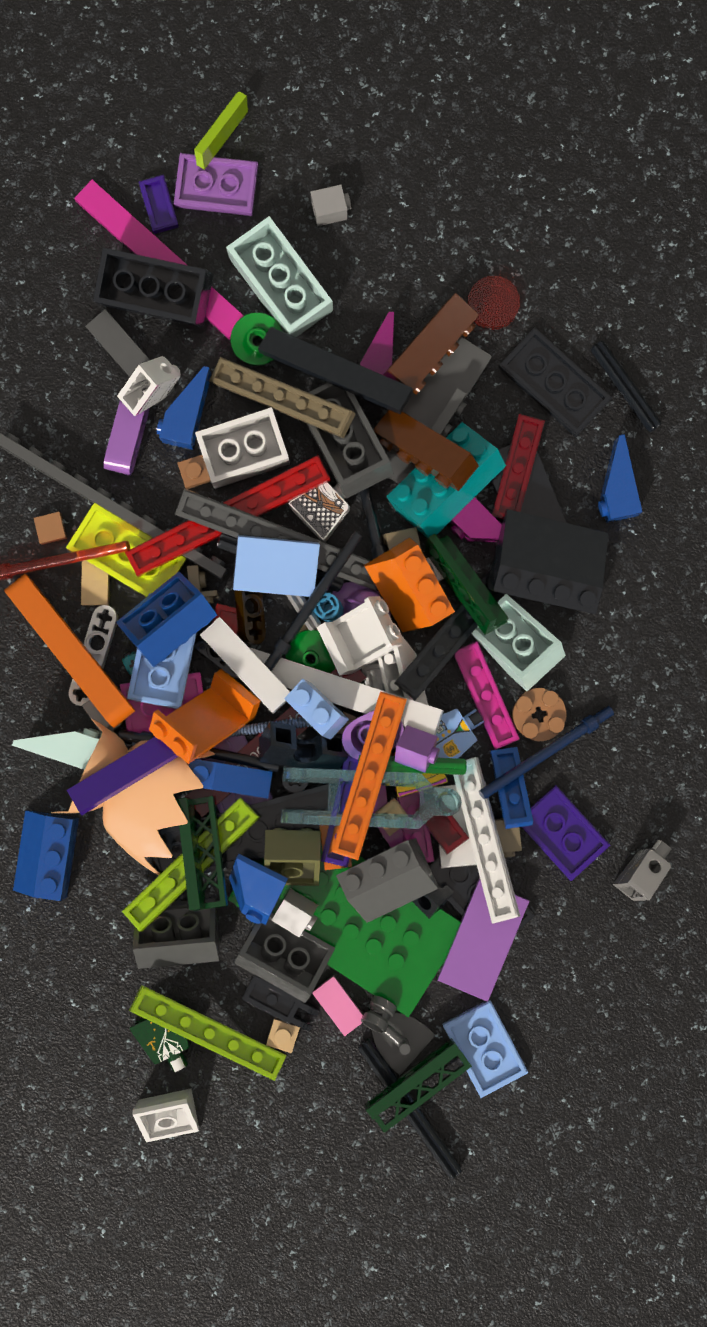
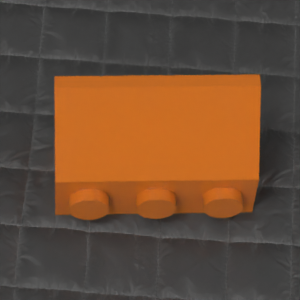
M411 538L406 539L364 565L402 632L433 626L455 612L419 545Z

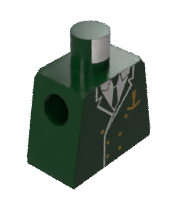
M145 1018L132 1024L130 1027L132 1034L154 1064L167 1059L173 1072H177L188 1065L182 1051L190 1047L191 1040Z

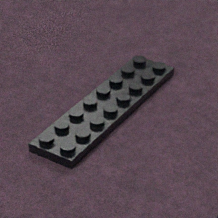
M339 781L249 805L260 818L222 854L223 869L234 866L238 854L253 861L264 858L265 830H273L275 828L301 830L308 828L320 831L318 816L332 814ZM224 812L217 814V819H218ZM207 817L200 818L199 820L204 822ZM196 822L197 830L201 825ZM179 825L158 830L161 838L173 855L172 858L152 857L154 868L160 874L182 854ZM214 862L204 873L213 872L216 869V863Z

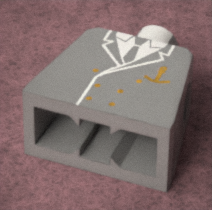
M657 840L652 849L639 850L613 885L633 901L650 900L671 868V864L665 860L671 848L663 841Z

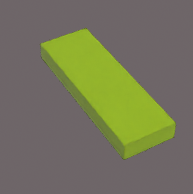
M240 91L237 92L195 147L197 166L205 170L247 114V95Z

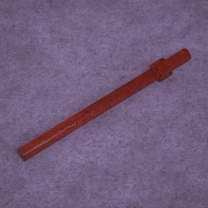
M122 541L10 565V563L0 564V580L11 579L13 575L128 552L130 551V544L128 541Z

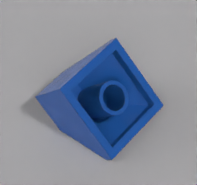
M238 854L229 879L240 911L246 915L249 921L266 925L288 878Z

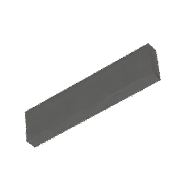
M106 309L85 326L129 377H131L139 364L150 360ZM174 387L171 389L168 395H170L175 390Z

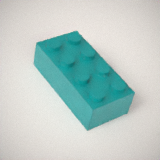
M463 422L446 438L470 452L479 467L459 491L451 486L447 489L434 479L435 476L432 474L425 476L415 468L386 496L396 512L413 527H417V530L426 538L433 534L437 535L506 467L499 450Z

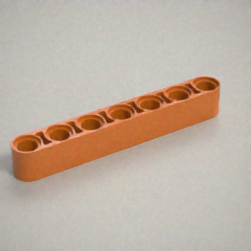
M26 573L4 589L11 601L113 728L117 727L135 712L130 702Z

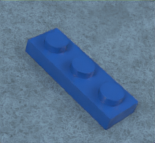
M517 747L491 751L490 756L495 779L521 763ZM521 775L498 791L505 829L533 825L524 775Z

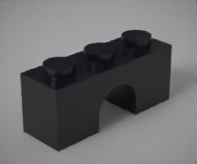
M270 722L259 737V762L336 774L347 760L348 753L345 751L342 743L343 734L336 733L332 739L318 734L315 738L302 740L296 738V726Z

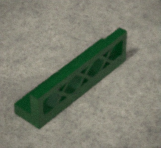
M436 534L428 537L425 548L426 555L484 635L507 623L508 616L450 537L446 535L439 539Z
M215 797L176 799L188 820L187 824L179 825L189 910L197 911L228 906ZM208 803L209 815L204 822H201L195 817L194 805ZM209 821H210V823H211V828H209V827L207 826V824L209 823ZM196 822H197L199 825H201V826L198 828V830H197ZM204 828L212 834L213 839L207 849L198 843V836ZM213 848H214V855H212V854L210 853ZM199 849H200L202 852H204L201 857H200V851H199ZM207 856L216 863V869L210 877L202 872L201 867ZM216 876H217L218 883L214 881V878H215ZM203 877L207 880L205 884H203ZM212 883L219 889L220 901L206 903L205 890Z
M451 1038L365 1103V1109L372 1120L375 1119L385 1133L472 1066ZM456 1056L463 1063L455 1070L444 1069V1065ZM433 1073H439L436 1085L433 1087L422 1085L423 1081ZM443 1073L449 1074L443 1079ZM412 1089H418L416 1100L411 1104L400 1102L401 1098ZM421 1090L427 1091L421 1095ZM390 1106H396L394 1117L385 1123L379 1114ZM399 1107H405L402 1111L399 1112Z

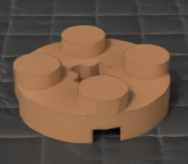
M534 688L524 692L517 699L512 709V721L516 730L524 737L533 741H547L563 730L566 721V708L562 699L554 691L545 688ZM536 707H540L541 711H546L543 722L532 718V713L536 712Z

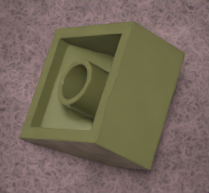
M283 828L265 830L264 866L288 878L285 885L319 886L321 831H314L308 828L301 830H286Z

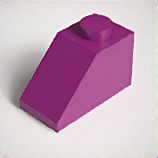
M475 497L449 522L452 525L450 530L460 540L464 537L467 542H498L502 524Z

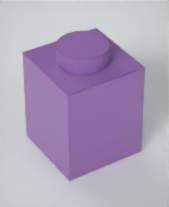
M407 725L396 745L395 762L426 773L430 763L435 764L440 749L436 748L438 736Z

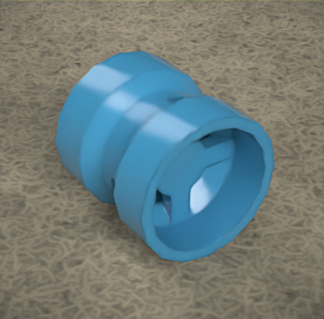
M325 593L315 607L314 613L324 622H333L343 616L344 607L335 595Z

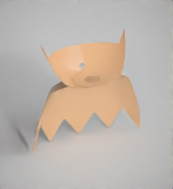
M91 719L102 731V735L79 782L149 740L140 741L128 750L124 741L117 734ZM208 750L198 758H206L215 755V753ZM177 757L90 811L103 807V825L109 835L140 864L153 873L160 875L145 858H172L173 856L158 830L188 823L173 794L201 789L203 784L181 757ZM72 801L69 811H58L51 813H79V811L75 806L74 802Z

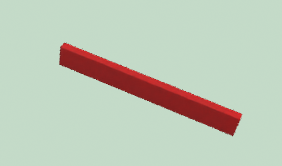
M317 455L224 502V504L259 517L329 482L330 477ZM188 520L126 551L125 554L137 577H140L219 537L222 532Z

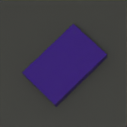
M556 785L530 807L533 825L522 827L570 881L577 877L610 846L605 838Z

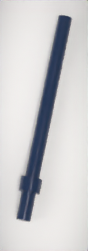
M607 706L593 716L588 715L580 721L581 724L480 789V796L485 800L585 733H592L599 728V724L613 716L614 711L610 706Z

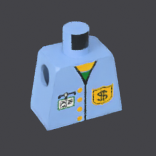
M457 708L442 715L436 736H438L436 748L440 749L438 758H459L477 741L472 730L484 723L476 709L462 717Z

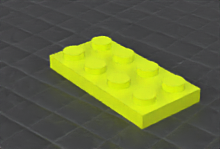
M96 503L92 505L66 546L67 550L145 597H148L149 593H153L179 572L186 562V558L180 556L137 577L125 552L152 539V537Z

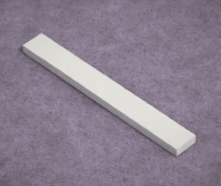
M249 647L263 663L270 656L268 653ZM281 658L271 671L288 689L293 690L302 679L311 682L332 703L364 714L375 710L380 691L395 695ZM407 699L401 720L404 727L408 725L436 736L444 711Z

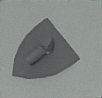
M395 1012L394 1016L389 1018L388 1028L384 1034L372 1030L374 1043L386 1063L399 1075L405 1071L436 1035L416 1018L411 1016L408 1018L399 1012Z

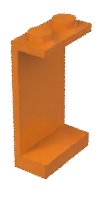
M220 669L214 673L209 689L169 715L165 716L158 709L154 711L149 731L172 749L177 756L190 764L255 719L261 700L232 676Z

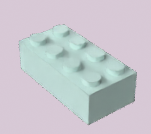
M270 216L226 247L231 262L271 316L279 323L284 333L297 337L333 311V301Z

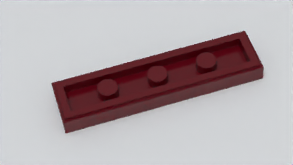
M522 414L518 415L505 463L506 467L503 470L492 515L496 519L503 520L506 509L521 512L545 420Z

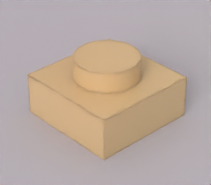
M275 1017L266 1045L292 1053L300 1027L292 1023L288 1024Z

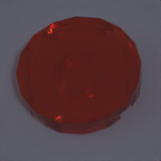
M488 276L480 279L472 286L467 304L479 314L474 320L478 326L498 330L508 326L515 319L520 307V296L516 287L508 279L500 276Z

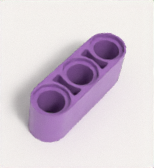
M120 400L104 458V469L127 475L132 474L150 408L134 416Z

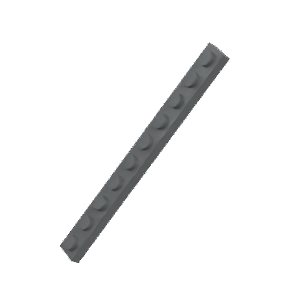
M0 433V448L91 503L98 504L150 537L154 538L170 530L166 528L165 531H162L156 527L157 522L145 514L142 518L134 514L135 509L124 501H121L119 504L111 500L112 495L104 489L98 487L97 490L89 487V481L76 473L74 477L65 472L67 468L59 462L53 460L49 463L44 460V454L32 446L29 449L24 448L20 445L22 441L14 435L7 433L4 436ZM200 547L182 555L186 560L198 565L201 569L221 581H224L228 574L227 569L224 568L225 562L213 555L210 559L201 554L203 549Z

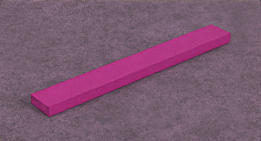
M93 180L74 198L84 210L133 254L187 265ZM211 287L205 318L230 340L234 325L244 315Z

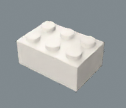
M272 407L195 432L211 483L215 489L290 464Z

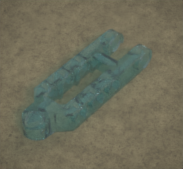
M284 768L283 782L329 784L328 811L282 809L281 823L339 826L343 812H340L341 784L352 785L356 770ZM385 772L381 786L415 787L420 792V809L414 815L373 813L369 827L419 829L432 816H451L457 813L461 808V797L454 789L433 787L421 773Z

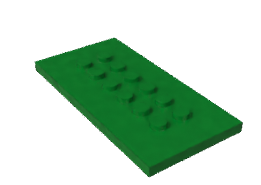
M320 843L319 886L285 885L272 913H276L290 888L316 903L318 907L314 915L318 918L310 931L306 929L304 931L335 948L327 965L373 995L387 999L397 1007L399 1012L409 1018L445 961L461 921L442 909L429 919L413 902H410L367 923L348 902L336 875L366 860L360 856L359 860L352 859V867L325 870L324 862L321 861L323 851L322 843ZM264 858L254 860L264 866ZM233 891L227 900L239 907Z

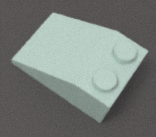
M505 594L498 601V604L509 618L507 623L486 635L478 626L472 635L521 687L528 691L566 655L561 641L509 595Z
M84 728V731L14 740L12 746L85 770L102 732L92 728Z

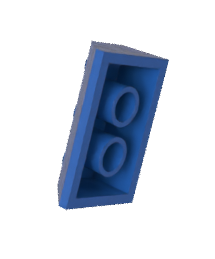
M177 572L116 623L149 663L155 667L180 645L186 643L201 628L207 626L217 614L203 594L180 572Z
M25 810L13 891L34 898L62 901L67 898L79 818Z

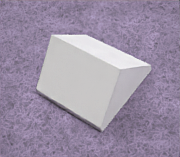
M191 1089L139 1099L133 1108V1116L146 1142L199 1131Z

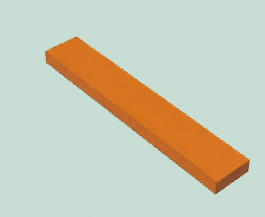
M380 691L331 851L333 853L359 860L407 699Z

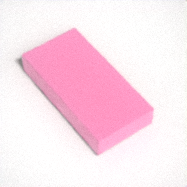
M334 975L313 990L312 994L344 1036L362 1024L363 1013Z

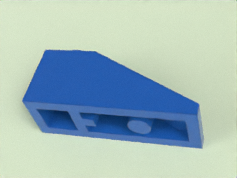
M204 366L165 411L164 419H159L157 434H159L162 443L191 450L194 449L196 441L195 432H198L209 388V380L212 375L209 367Z
M625 434L619 435L614 441L600 497L601 501L598 502L601 517L605 516L606 523L636 517L642 513Z
M195 759L188 765L205 789L269 799L273 775L271 771Z

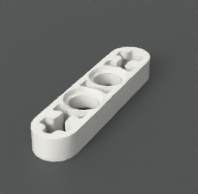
M107 605L99 606L93 612L83 644L102 669L104 668L117 627L116 622L118 621L116 610ZM106 610L109 611L108 615L112 617L111 622L106 621L104 629L109 630L108 635L101 631H94L95 626L101 628L103 620L99 619V615L105 614ZM97 635L102 636L105 641L104 647L98 651L93 650L90 644L92 638ZM72 679L69 698L72 703L82 706L90 699L87 697L82 698L81 702L78 701L79 696L75 695L76 690H81V688Z

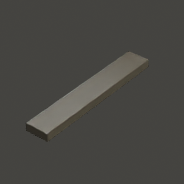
M220 357L209 380L219 387L267 407H272L274 410L341 438L345 437L355 416L352 410Z

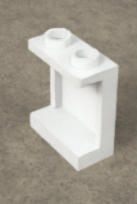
M369 596L364 599L365 603L335 621L324 622L317 627L339 675L353 674L403 645L400 639V630L392 622L388 614V605L380 596Z

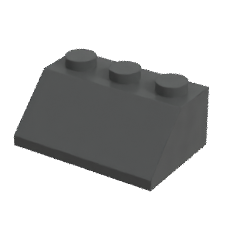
M416 838L407 840L336 875L348 902L367 923L439 889Z
M216 898L205 899L206 903L216 902ZM188 900L172 902L142 932H139L134 926L133 952L138 969L219 961L217 908L193 911L189 910Z
M271 913L266 925L262 923L255 924L238 954L235 964L306 1003L335 948L306 931H303L300 937L294 935L271 921L275 915Z

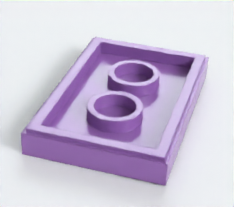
M180 153L174 207L252 216L258 162L214 157L204 170L197 166L194 154Z

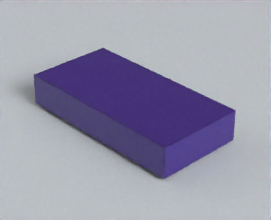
M164 174L139 181L153 233L157 234L178 228L179 225Z

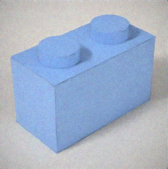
M302 679L284 698L321 736L332 739L349 720L324 694L305 679Z

